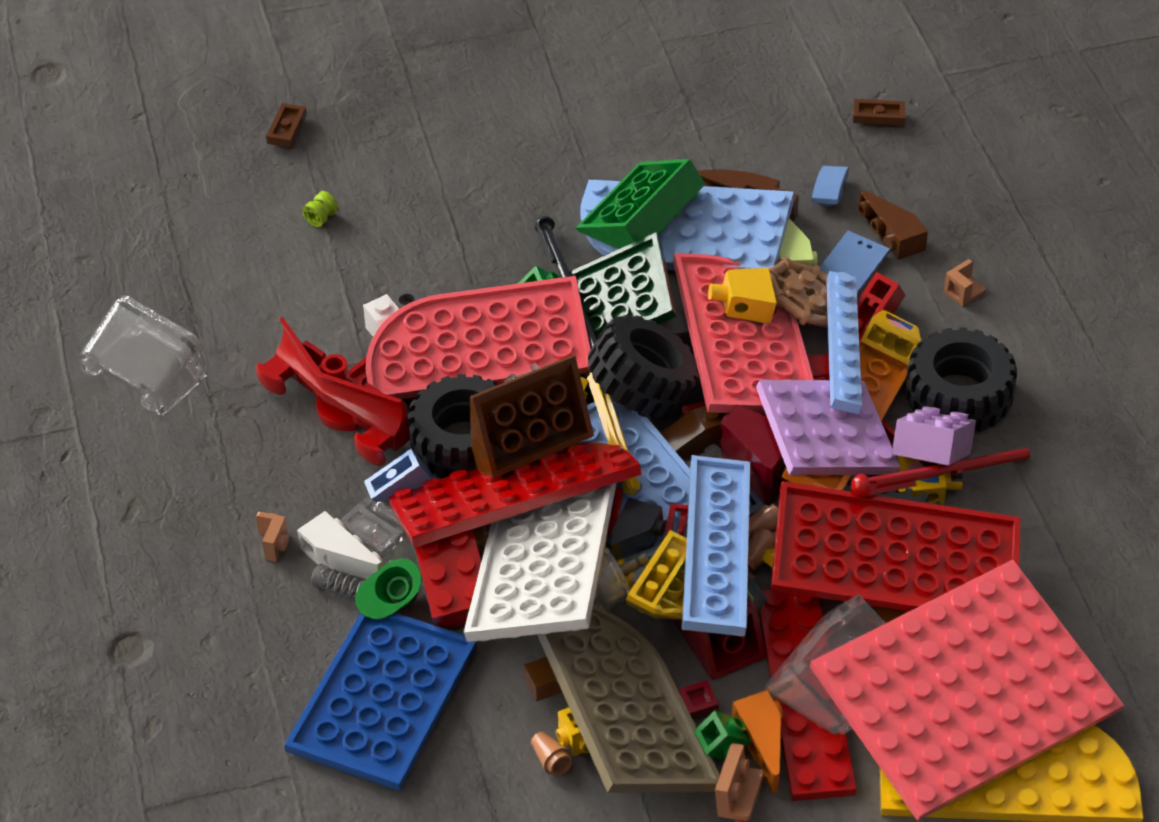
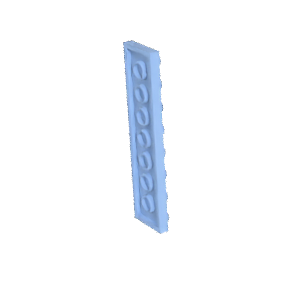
M692 455L682 630L745 636L747 619L750 462Z

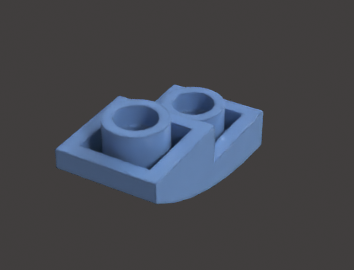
M822 166L813 190L812 203H820L824 207L838 204L843 196V185L849 177L848 167Z

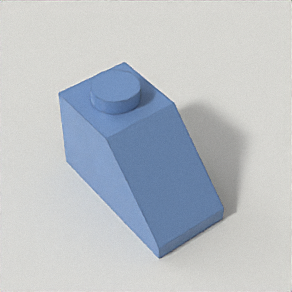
M410 449L368 478L364 483L374 502H389L388 497L394 496L396 490L405 487L411 488V490L422 487L423 482L434 479L427 465Z

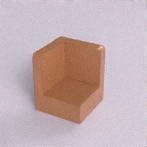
M970 259L948 271L945 278L944 293L962 307L983 295L986 289L972 277L973 262Z

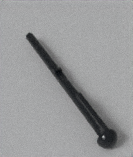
M541 216L535 223V230L540 235L551 263H555L561 278L570 277L571 274L553 233L555 222L549 216ZM581 301L591 350L597 337Z

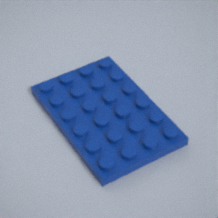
M360 613L285 742V752L400 791L477 648V641L467 642L465 635L397 613L384 619H371Z

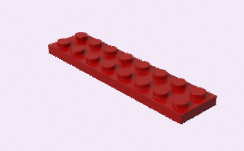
M771 589L756 591V601L774 700L780 703L783 711L780 737L791 800L803 801L855 796L856 785L841 711L810 668L812 660L829 652L819 598L771 591Z

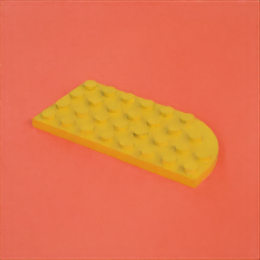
M1094 725L926 817L1033 822H1142L1143 812L1138 778L1129 758L1108 734ZM879 767L881 816L914 817Z

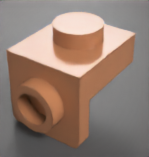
M258 512L256 515L258 533L265 535L262 541L265 560L277 562L281 551H285L288 546L289 536L286 518L275 513Z

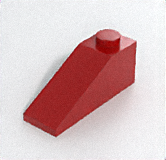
M878 272L875 273L857 300L859 345L872 317L882 310L894 314L906 296L898 283Z

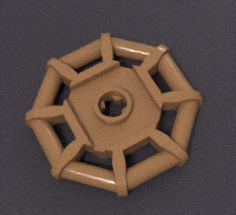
M781 258L776 265L769 268L776 305H779L799 320L798 323L803 326L811 324L828 328L826 282L828 275L817 264L812 266L793 262L789 258Z

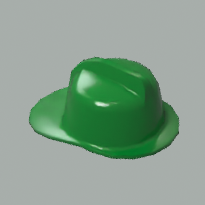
M394 559L368 577L359 586L356 593V605L359 612L371 619H384L399 609L413 604L417 599L422 584V575L418 566L408 559Z

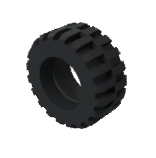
M623 315L611 319L588 354L589 371L592 373L595 383H599L600 389L605 394H609L612 397L611 399L617 404L620 403L625 406V409L631 412H638V415L644 417L649 415L651 418L658 419L676 414L698 384L700 377L691 348L685 345L678 335L672 334L669 331L670 329L656 324V321L646 320L638 315L634 317Z
M959 327V330H952V328L943 329L942 333L936 331L928 335V339H922L910 354L906 379V397L914 412L915 410H922L923 407H934L940 409V414L950 415L951 412L968 414L967 419L976 420L975 430L981 432L988 429V425L993 427L999 423L1001 418L1006 417L1010 406H1012L1017 379L1016 361L1003 343L999 344L997 338L992 335L986 336L983 334V331L977 329L969 331L964 327ZM965 375L979 381L980 384L959 386L945 381L942 377Z
M457 374V377L454 378L446 376L441 378V381L438 383L434 381L428 384L427 390L422 389L416 395V400L411 403L410 413L408 414L410 447L427 465L431 473H436V477L443 479L458 470L470 471L477 469L471 446V433L458 435L448 433L443 429L457 422H471L470 396L497 386L495 381L491 379L483 380L479 375L466 377V374Z

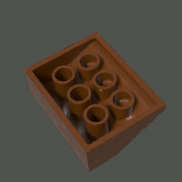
M574 355L470 396L471 446L477 469L493 479L594 436L576 356Z

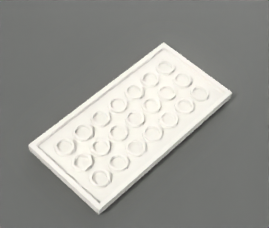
M616 483L491 523L464 630L467 642L589 629Z

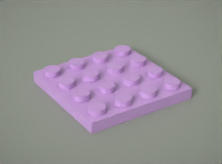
M759 380L756 389L789 475H887L898 472L900 465L896 456L892 454V446L864 381H861L862 407L859 414L831 408L830 380Z

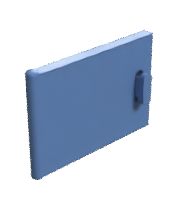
M847 231L822 263L820 269L827 275L829 271L837 273L845 272L856 277L858 296L859 292L889 254L890 248Z

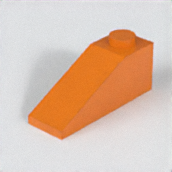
M768 690L734 701L732 716L739 717L746 725L745 731L751 740L747 748L758 769L764 771V780L770 791L775 793L778 791L780 731L783 711L780 703L777 700L773 701Z

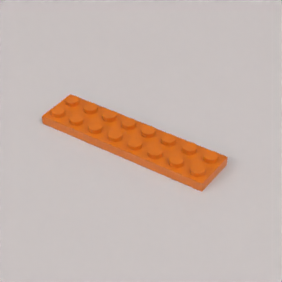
M861 342L859 345L861 381L865 382L878 416L882 421L907 377L908 365ZM786 467L782 478L792 483L843 490L851 475H789Z

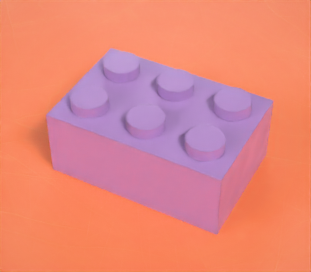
M923 407L922 410L907 413V416L897 419L892 454L950 465L971 454L976 420L967 419L968 414L951 412L950 415L940 414V409L934 407Z

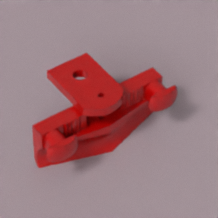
M283 317L279 318L283 325V336L275 352L276 355L262 365L258 362L256 365V374L262 386L271 393L284 395L286 393L284 382L290 378L298 381L299 384L306 387V390H310V392H314L316 395L317 414L323 424L339 431H357L360 427H363V430H367L361 435L356 432L354 435V444L357 452L365 461L373 465H384L386 461L384 452L387 449L391 448L397 451L410 441L405 402L382 393L367 382L366 357L348 370L345 357L338 354L326 357L325 352L306 340L301 343Z

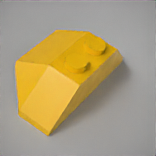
M672 530L668 532L628 593L626 602L629 606L655 619H683L687 538Z

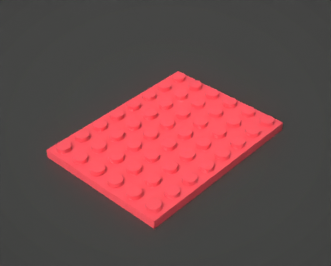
M1013 559L812 660L810 664L813 673L917 821L1120 712L1124 707L1122 701Z

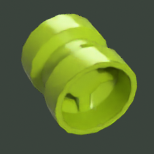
M321 191L314 197L313 202H308L302 208V213L308 223L315 227H321L327 222V217L333 216L339 210V205L330 193Z

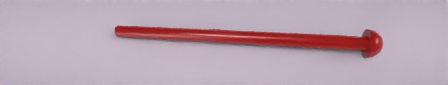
M1023 448L960 460L950 465L939 464L868 478L865 474H858L853 478L851 488L857 496L866 497L917 486L915 481L938 477L951 472V475H958L965 471L1026 460L1030 458V450Z

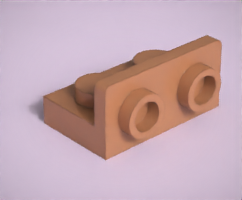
M731 743L715 788L718 817L749 821L764 779V771L749 768L750 761L745 759L744 745Z

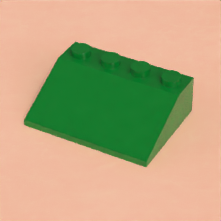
M690 159L639 162L575 228L578 232L614 248H623L653 233L659 235L667 228L666 225L682 213V208L699 195L698 192L703 188L705 182Z

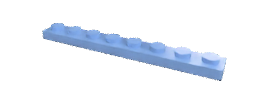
M829 271L826 282L830 405L833 409L859 414L862 407L856 277L845 272Z

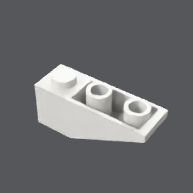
M326 511L297 530L300 549L318 565L324 564L329 566L330 569H336V571L367 579L384 566L381 557L376 552L369 551L357 535H351L338 518L333 519Z

